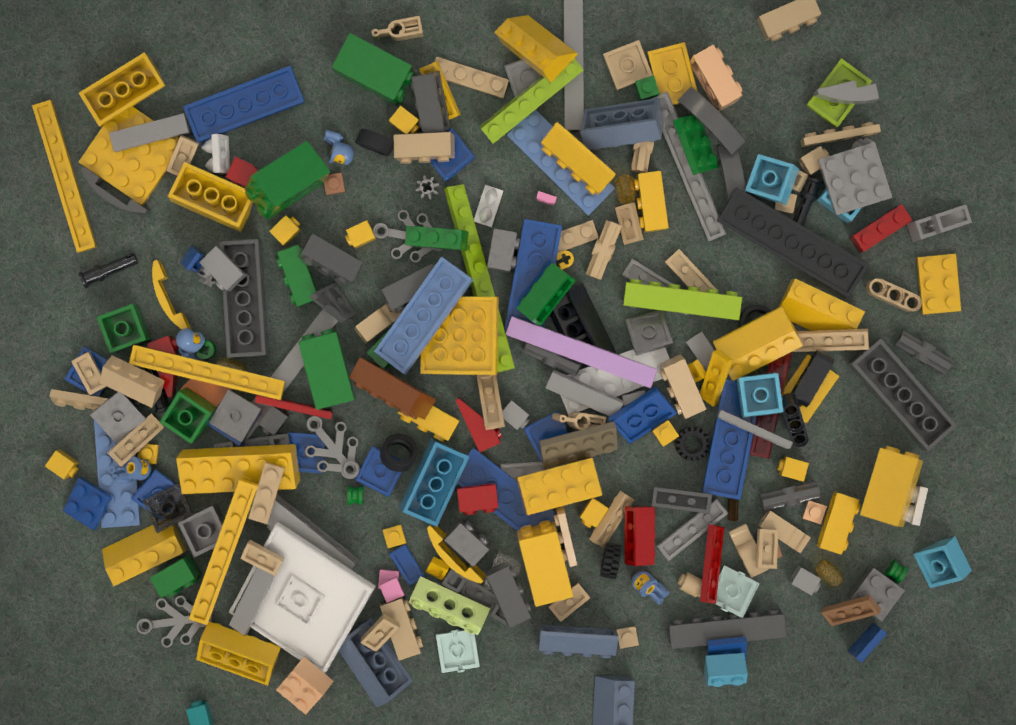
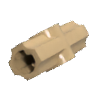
M654 141L634 144L631 171L638 173L648 172Z
M606 220L601 236L597 239L594 246L593 256L586 275L599 280L602 279L608 261L610 262L616 247L615 243L622 228L621 225Z

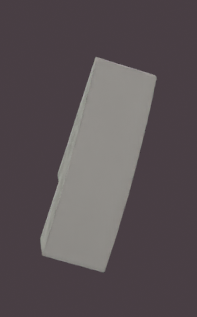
M855 81L817 89L814 92V96L817 98L841 104H865L879 99L876 84L857 88Z
M965 204L908 223L907 227L912 242L972 223Z

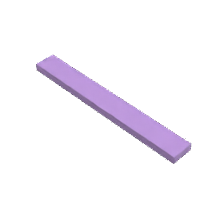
M514 316L511 317L505 334L649 388L652 387L658 369Z

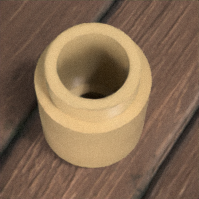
M689 572L685 575L681 574L677 582L680 585L679 589L694 597H700L702 579Z

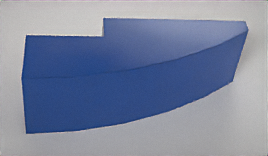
M191 245L180 260V263L189 271L198 273L202 267L199 262L206 255L194 245Z

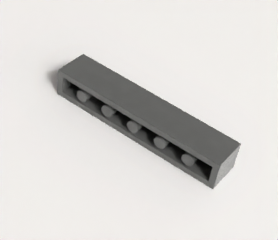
M769 609L767 613L761 614L760 611H749L748 615H744L743 618L730 613L729 617L711 615L710 619H702V617L697 616L691 617V621H683L682 618L672 619V622L668 623L671 649L706 646L708 640L745 636L747 641L787 637L785 615L779 612V609Z

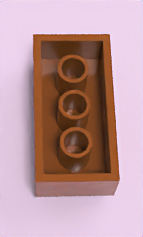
M361 357L349 376L350 379L355 381L353 385L368 391V394L383 400V403L398 409L400 413L408 417L410 416L415 420L418 417L425 420L436 401L435 398Z

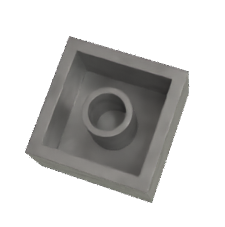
M494 229L487 269L510 273L511 269L515 270L517 257H514L513 254L514 250L518 251L520 242L516 232Z
M217 504L178 522L194 557L215 547L224 522V517Z
M461 519L446 536L445 541L474 567L488 552L489 540L482 533L478 535L474 531L475 527L468 520L464 522Z
M868 565L846 596L853 600L871 595L881 608L880 613L873 616L883 621L905 590Z

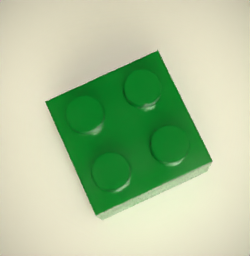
M130 304L97 317L110 353H118L132 348L133 345H140L151 341L138 304Z
M186 387L177 393L160 423L192 444L200 439L217 407Z
M189 554L150 577V580L160 598L166 595L170 598L183 590L181 586L187 588L199 580L198 576L202 573L192 555Z

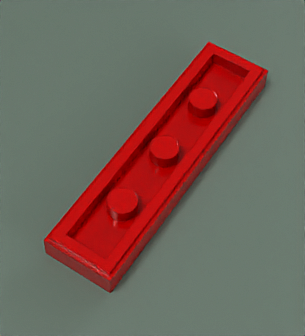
M256 395L255 403L327 419L332 417L331 409L322 408L316 410L313 405Z
M708 525L700 602L716 604L724 527Z

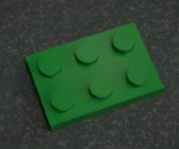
M691 115L673 120L692 175L717 169V158L710 146V139L706 135L704 126L697 118Z

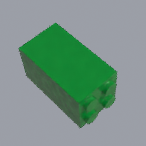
M349 33L332 65L336 75L397 106L398 102H403L406 96L405 89L407 85L411 86V77L414 76L412 65Z
M305 141L251 175L244 190L248 199L253 200L256 204L258 212L269 220L319 188L331 171L309 142Z
M333 328L321 331L319 336H315L314 333L302 336V340L298 344L316 410L353 401L355 394L351 379L349 378L350 375L338 331L334 332Z

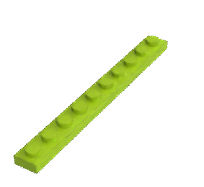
M462 184L446 187L444 191L455 229L469 232L467 251L461 252L467 274L473 279L470 284L473 296L495 297L465 186ZM499 309L497 373L515 368Z

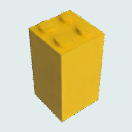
M886 446V449L880 448L860 515L897 527H904L923 461L919 459L917 454L905 451L903 455L900 454L901 450Z
M545 520L536 526H522L520 530H517L535 607L573 598L555 522Z

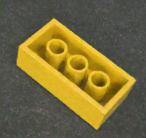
M593 458L516 477L526 515L602 496Z

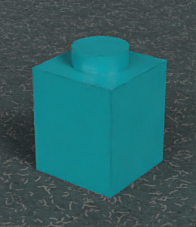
M202 699L193 701L186 709L190 725H213L214 721L208 701L202 702Z

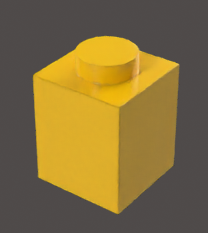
M401 105L389 119L390 124L403 134H415L420 128L418 125L419 120Z
M285 215L269 232L282 245L286 246L301 231L298 227L300 223L293 216L289 218Z
M367 220L346 230L348 235L345 238L349 246L353 245L355 249L376 240Z
M669 420L651 430L663 447L679 437Z
M60 449L53 453L45 467L62 479H67L69 477L72 478L77 473L79 462Z
M783 456V460L780 459L778 462L777 470L781 476L804 482L809 463Z
M591 498L579 515L582 519L581 523L589 528L591 526L597 528L609 508L595 498Z

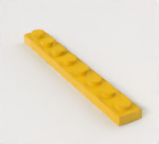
M48 100L32 105L76 251L80 253L96 248L95 238L53 101Z
M133 345L129 361L131 365L278 400L282 399L286 382Z
M239 478L189 620L205 625L209 622L257 491V483Z

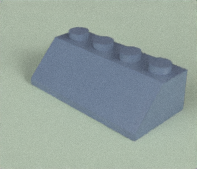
M655 98L585 109L580 129L584 146L589 150H598L606 147H618L620 145H633L640 142L660 140L663 129L660 99Z
M369 618L349 632L339 652L375 706L378 707L392 700L413 680L387 641L377 651L361 644V637L374 624L373 620Z
M540 625L538 649L543 654L561 652V655L572 656L573 653H580V656L592 657V654H597L601 658H611V655L616 656L619 636L615 629Z
M595 675L593 725H633L635 686L633 677Z

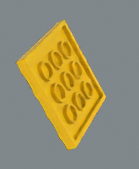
M132 106L103 125L79 160V163L143 206L166 173L179 138L173 137L114 152L109 133L153 122L152 119Z
M461 297L422 351L420 374L497 375L499 297Z

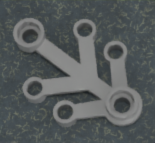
M406 210L399 211L398 219L404 222L406 226H415ZM402 212L407 213L406 219L400 218ZM421 213L417 216L418 224L423 225V227L433 228L426 214ZM420 216L426 217L424 223L419 222ZM378 223L373 228L374 235L379 239H384L387 236L405 239L406 237L405 231L388 229L383 223ZM379 228L385 229V233L383 235L378 234ZM404 243L400 247L392 249L391 256L394 259H400L412 246H407ZM423 247L419 251H413L410 254V259L412 262L417 263L431 250L441 251L443 249ZM395 250L400 251L401 254L399 257H395L393 255V252ZM414 253L419 254L418 260L412 259Z
M317 416L310 417L306 422L307 429L315 432L328 449L315 448L310 445L305 448V455L307 457L336 458L340 464H328L326 461H320L316 465L319 472H341L342 476L346 479L355 478L359 474V465L355 462L358 439L350 437L346 440L348 447L346 459L342 454L344 432L347 428L344 422L335 424L336 438L334 444L322 429V420ZM311 421L317 423L316 428L310 426ZM338 424L343 425V431L337 429ZM350 439L355 440L356 444L354 446L349 444ZM308 448H312L314 450L313 455L308 454ZM321 463L326 465L325 470L320 469L319 465ZM347 466L352 467L353 471L351 473L346 471Z
M179 595L176 597L175 604L191 613L193 605L187 601L186 596ZM160 598L156 601V607L164 610L173 618L159 620L142 618L137 623V630L141 634H147L153 628L174 626L169 634L161 640V644L168 648L173 645L175 637L185 624L193 623L188 632L180 637V641L184 645L190 644L197 630L207 625L189 620L190 615L184 616L168 604L166 598ZM178 598H183L184 604H179ZM160 600L165 602V607L159 605ZM143 622L149 623L148 629L143 627ZM185 635L189 636V642L183 640ZM165 638L171 640L170 645L165 644Z

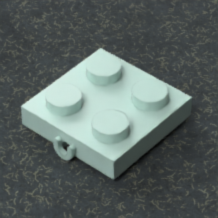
M724 565L719 575L716 605L720 606V609L725 612L730 611L743 618L760 583L747 577L745 573L737 572Z
M464 629L436 634L442 673L452 671L459 673L464 672L465 669L480 667L475 634L467 633Z

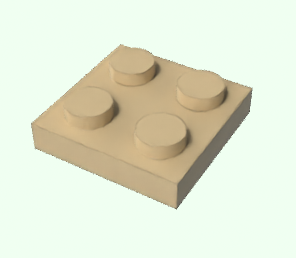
M639 40L603 54L616 91L633 85L637 80L653 76Z

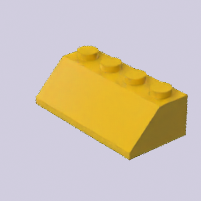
M528 15L507 18L494 32L506 48L550 83L578 55L577 52Z
M144 52L79 92V95L97 124L102 126L166 85L152 59Z
M558 122L541 142L543 147L541 150L550 157L552 155L556 158L557 165L562 169L567 168L571 172L570 176L579 183L581 180L586 185L585 189L592 195H599L616 175L615 172Z
M184 162L168 194L171 202L238 232H242L253 204V200H249L246 196L245 188Z
M797 279L790 281L779 307L783 306L791 322L810 331L857 329L865 311Z
M783 306L713 341L716 350H720L732 359L728 374L733 381L803 346L800 336Z
M171 516L102 549L105 570L113 586L187 551Z
M209 621L200 638L196 660L268 686L281 647L271 642L259 640L255 636L243 635L235 629L232 630L223 627L219 623Z

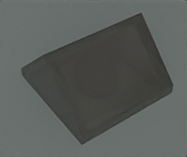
M178 483L143 500L157 533L193 516L192 508L186 496L182 494Z

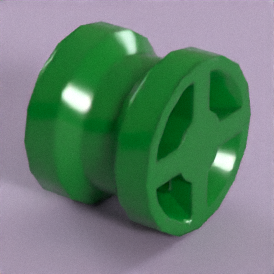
M205 340L202 347L195 353L201 359H210L216 354V346L213 342Z
M348 486L347 505H352L353 503H358V505L364 504V486H359L358 488Z
M893 559L886 568L884 575L892 577L896 583H900L905 578L908 567L899 565V562Z

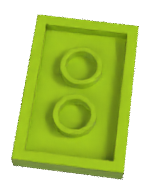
M841 58L818 89L855 81L857 88L870 85L872 80ZM814 95L806 104L809 109L835 128L839 127L855 105L830 102L817 98Z

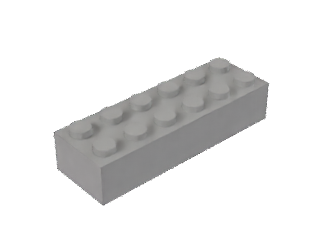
M277 494L267 525L270 531L279 522L349 569L355 566L359 560L356 556Z

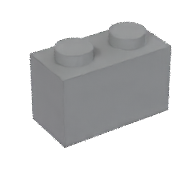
M217 246L199 262L203 266L201 270L208 277L212 275L217 280L214 283L222 291L224 289L231 291L246 276L230 257Z

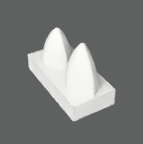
M212 134V138L205 141L201 146L204 151L211 153L213 156L206 163L205 167L213 173L225 175L230 169L229 136Z
M485 185L474 222L492 228L503 190Z
M922 486L915 487L911 501L913 505H910L905 520L910 524L920 526L928 488Z

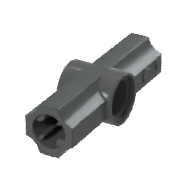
M905 331L899 334L894 343L895 346L912 355L913 359L920 360V363L927 364L942 374H945L952 366V359L935 350L936 348L930 343L923 340L920 341Z
M526 343L523 351L542 360V363L555 369L559 368L574 376L577 375L582 365L581 362L530 343Z
M811 481L800 485L793 484L787 488L780 487L779 490L759 495L762 508L766 511L782 506L791 507L803 501L819 498L820 490L817 482Z

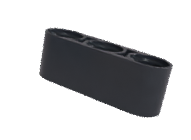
M819 350L814 352L791 392L796 395L798 403L804 407L809 406L834 363L833 358Z
M786 393L781 397L782 413L788 433L795 447H803L808 443L809 438L796 395Z

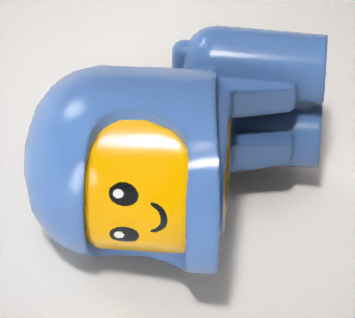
M326 130L323 140L332 146L329 163L350 164L354 157V150L351 145L341 142L343 141V136L340 133Z
M189 328L180 330L176 336L179 353L183 357L198 360L195 352L204 344V335L200 332H193Z
M132 457L126 462L125 467L111 466L109 472L113 474V482L126 484L129 482V479L144 480L148 478L151 473V465L145 459Z
M645 570L636 572L632 577L633 588L642 597L649 595L658 605L663 602V597H667L670 593L662 583L657 582Z

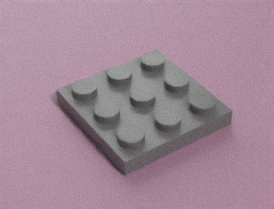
M875 142L818 160L835 216L892 198Z

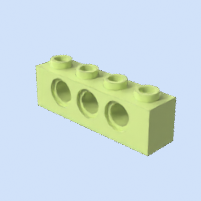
M421 576L408 602L418 610H425L435 618L440 617L450 625L459 626L467 633L476 635L481 631L490 610L486 606ZM427 597H432L435 601L431 602ZM444 605L451 606L452 610L446 609ZM462 613H467L470 618H465Z

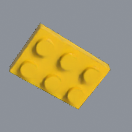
M685 42L647 52L652 75L655 77L659 93L662 94L668 91L673 105L680 104L677 100L690 87L697 91Z
M956 254L917 257L919 293L922 300L921 314L961 311Z
M807 354L789 379L785 385L784 394L792 392L811 359L810 355ZM829 370L808 407L799 404L805 423L809 421L839 378L833 371Z

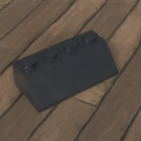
M582 283L569 289L550 313L558 333L616 353L584 284ZM582 363L580 369L585 368L589 365Z

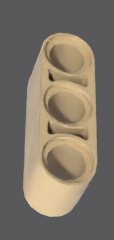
M879 278L872 279L865 286L867 294L907 312L917 311L922 305V300L918 295ZM874 282L878 283L880 287L877 293L872 290ZM892 290L897 293L895 300H892L889 296ZM909 298H912L914 300L913 308H910L907 305V300Z

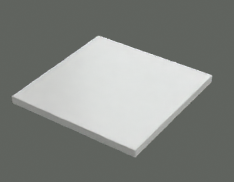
M278 522L275 524L264 547L285 558L251 628L300 661L303 657H306L326 674L376 586ZM256 566L252 567L229 611L230 614L234 615L257 568Z

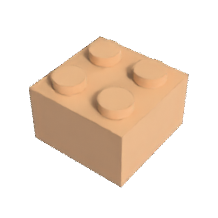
M303 657L276 691L306 715L334 681L306 657Z

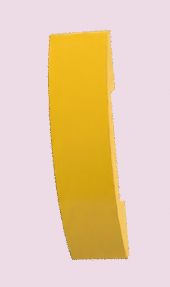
M160 260L153 261V285L161 307L170 320L180 329H191L185 313L176 314L162 281L168 279L162 262Z
M432 524L428 526L427 530L430 540L443 561L461 576L471 581L482 583L486 578L484 572L477 565L474 567L470 565L468 567L442 541L447 534L439 526Z

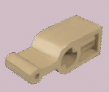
M420 16L394 20L389 24L388 29H374L371 31L374 40L390 36L395 41H402L424 36ZM395 27L402 28L398 35L392 33L395 31Z
M385 304L355 326L354 330L363 342L367 344L394 323L402 311L398 313L395 310L390 312Z
M577 411L571 412L568 417L558 413L552 414L553 420L563 423L567 421L571 428L577 430L606 423V417Z
M770 510L766 511L758 523V526L762 529L779 530L778 539L800 554L811 538Z
M746 524L728 531L751 578L769 570L768 568H756L757 544Z

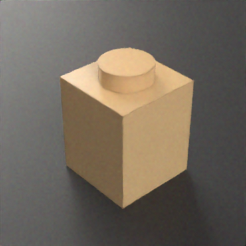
M819 146L800 158L798 162L809 176L820 169L818 160L830 155L825 148L822 149Z

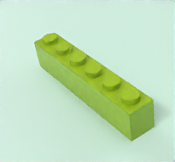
M574 58L551 83L543 76H540L479 127L494 144L584 71Z
M630 279V282H626L623 305L739 320L742 297L738 296V292L726 291V294H718L719 290L707 288V292L699 291L700 287L688 286L687 290L680 289V285L669 284L668 287H663L661 282L650 281L648 285L642 284V280Z

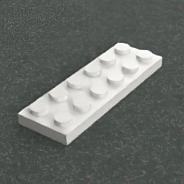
M666 348L636 356L634 349L619 354L658 369L654 382L662 379L659 373L662 370L660 363L670 359ZM592 366L579 370L576 376L567 375L615 397L643 387L641 384ZM560 395L568 415L571 412H580L589 408Z

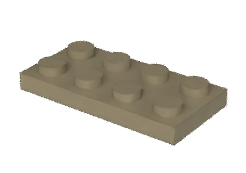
M614 421L539 441L543 468H554L558 465L573 463L577 460L592 458L596 455L618 450Z

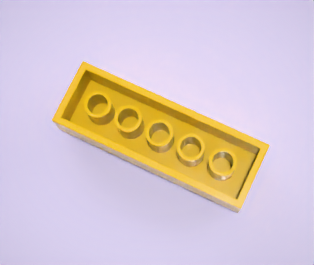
M296 444L183 449L176 458L182 494L235 492L239 478L259 485L266 462L285 467L279 490L296 489L300 481Z

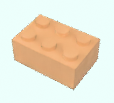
M713 44L694 55L690 60V64L712 105L718 111H721L737 102L741 98L743 90L740 84L733 80V72L729 65L724 64L722 52L719 48H715Z

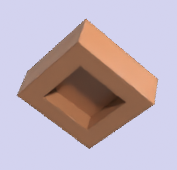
M342 173L327 176L324 181L326 195L345 192Z

